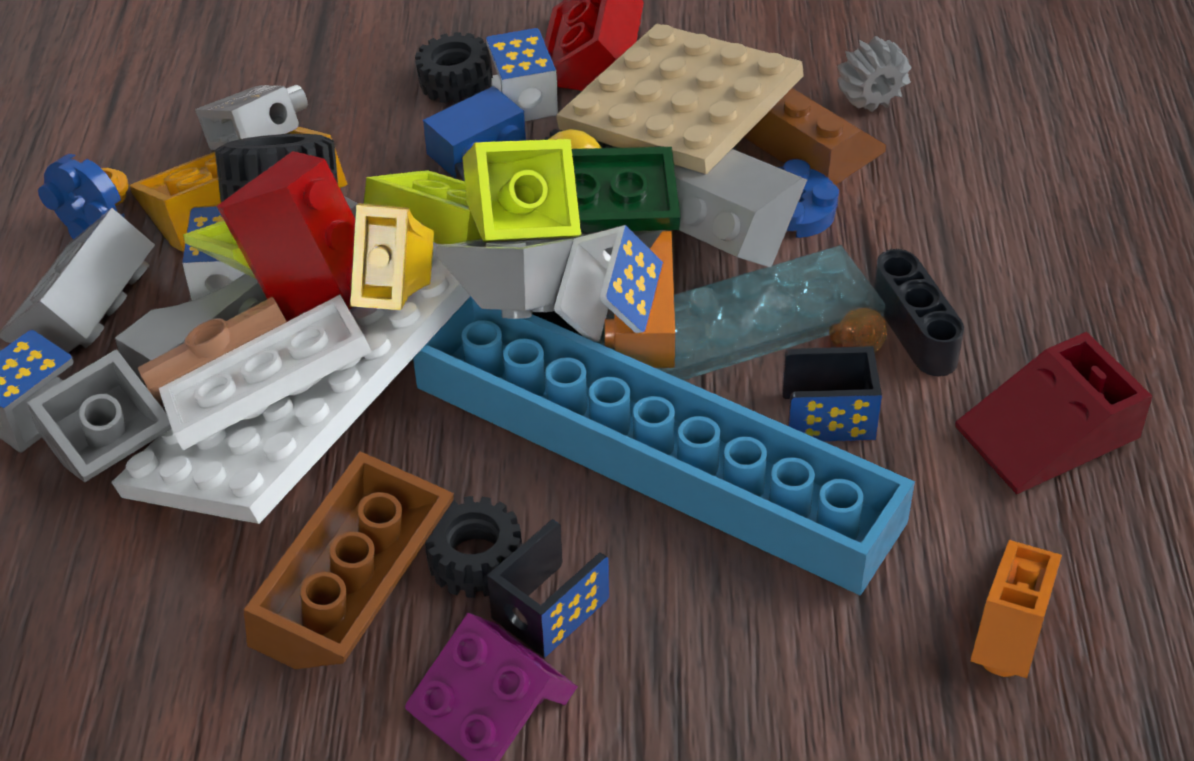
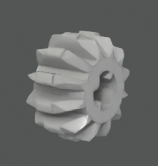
M877 36L869 44L859 40L857 50L854 52L845 51L848 61L837 66L840 75L837 82L840 90L852 105L858 109L864 107L871 112L879 104L888 108L891 98L894 96L902 97L900 88L911 83L908 72L912 67L907 57L902 53V50L896 43H892L890 40L884 41Z

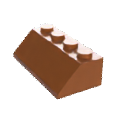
M791 88L744 136L745 139L784 164L792 159L804 160L810 165V169L824 174L834 185L886 152V144L794 88Z
M359 451L244 608L247 646L293 669L344 664L454 500V493Z

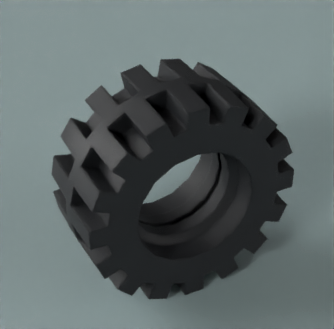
M454 32L453 36H448L447 33L440 35L441 39L436 40L432 38L428 40L429 45L423 44L419 48V52H416L415 64L420 87L423 94L428 95L429 99L433 101L439 98L441 103H447L453 99L454 103L461 102V98H470L475 93L484 91L485 86L489 87L492 83L493 72L487 44L484 43L481 37L474 38V34L467 33L465 36H462L461 32Z
M473 496L464 497V503L459 505L453 500L425 542L427 562L431 576H435V582L441 588L448 585V592L456 596L460 590L465 591L466 598H475L477 591H483L485 597L489 596L487 575L522 545V536L517 516L513 511L507 513V505L499 501L493 506L491 498L483 496L480 502H474ZM471 539H484L494 544L487 551L478 554H463L454 550L462 542Z

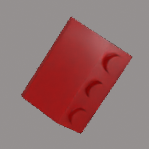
M564 0L553 7L544 42L556 69L557 87L583 91L636 43L641 24L643 0Z
M292 151L216 206L266 298H274L287 322L338 295H341L349 310L353 308L350 304L355 217L324 158Z

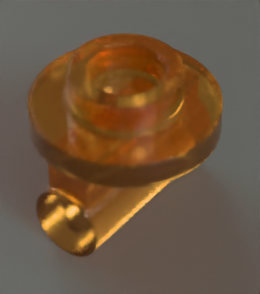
M861 307L847 313L841 323L830 326L829 335L833 344L841 343L843 347L873 346L875 353L885 342L887 327L885 320L877 311Z

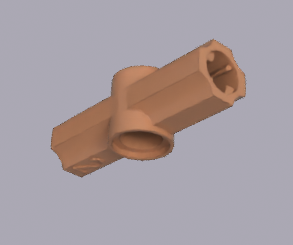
M271 297L227 321L212 319L201 323L188 333L185 343L138 367L139 373L149 392L160 406L163 407L164 404L159 391L160 387L273 330L287 321L276 301Z

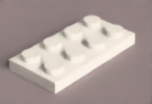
M338 295L160 387L159 391L173 435L182 450H185L195 444H204L213 440L220 434L221 430L242 419H253L261 415L269 405L288 395H298L307 391L313 386L315 381L334 371H343L353 367L360 361L361 357L372 351L341 295Z

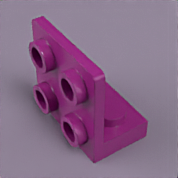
M468 612L407 701L405 708L467 761H500L538 704L541 705L544 699L566 705L578 686L499 625Z

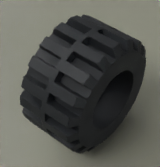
M278 134L243 138L225 143L215 150L220 201L223 202L292 151L324 158L338 183L334 140L317 134Z

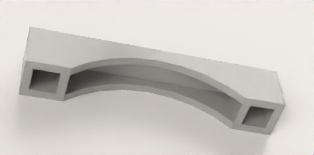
M345 197L356 219V205L358 203ZM244 274L229 285L202 298L176 306L149 311L115 337L119 353L142 383H144L138 367L185 343L186 336L195 327L212 319L227 321L267 300L257 279Z

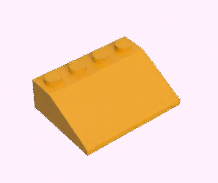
M299 126L297 129L286 133L317 134L332 139L330 134ZM335 149L338 185L341 188L348 184ZM215 152L129 185L133 196L169 244L182 252L185 249L183 234H186L188 230L191 209L195 207H214L221 203Z

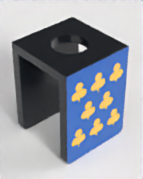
M874 347L787 349L784 355L782 397L790 399L788 426L821 441L876 440L882 392Z
M554 519L544 525L487 575L491 618L544 658L609 598L608 557L601 552L541 605L529 597L563 563L561 525ZM514 608H517L523 614L527 621V624L522 622L515 615V613L513 612Z

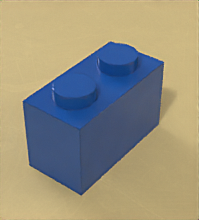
M494 86L423 120L427 155L455 179H457L455 164L463 162L462 157L475 142L526 141L524 110Z

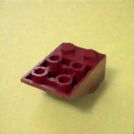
M1086 331L1045 349L955 422V427L1017 495L1139 439L1153 396Z

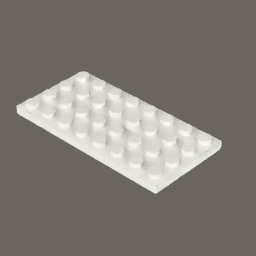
M433 242L431 283L409 296L402 310L353 307L349 310L372 351L361 357L356 365L343 371L330 373L315 381L311 388L301 394L284 397L269 405L261 415L253 419L240 420L221 430L216 438L207 443L195 444L182 450L173 435L172 429L157 437L144 451L134 455L127 462L126 469L111 482L121 498L260 524L470 297L468 292L437 258L436 247L447 244H436Z

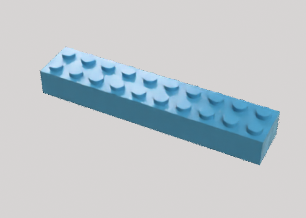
M470 296L413 357L418 389L860 596L908 523L915 481L533 314L529 318H502V310L481 309Z

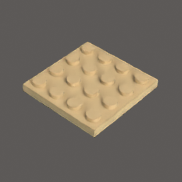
M655 24L556 114L558 127L563 131L569 129L584 131L595 138L596 141L618 148L672 147L674 165L708 174L803 77V65L800 60L784 57L778 53H769L745 47L743 44L714 39L704 34L683 31L669 25Z

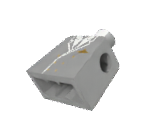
M259 85L199 107L195 111L210 150H216L230 141L257 136L286 134L297 129L299 122L295 113L306 109L308 102L304 91L298 85L289 88Z

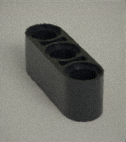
M890 249L882 252L876 264L872 295L875 305L915 365L922 372L937 377L953 373L958 366L964 334L962 320L913 253L902 249Z

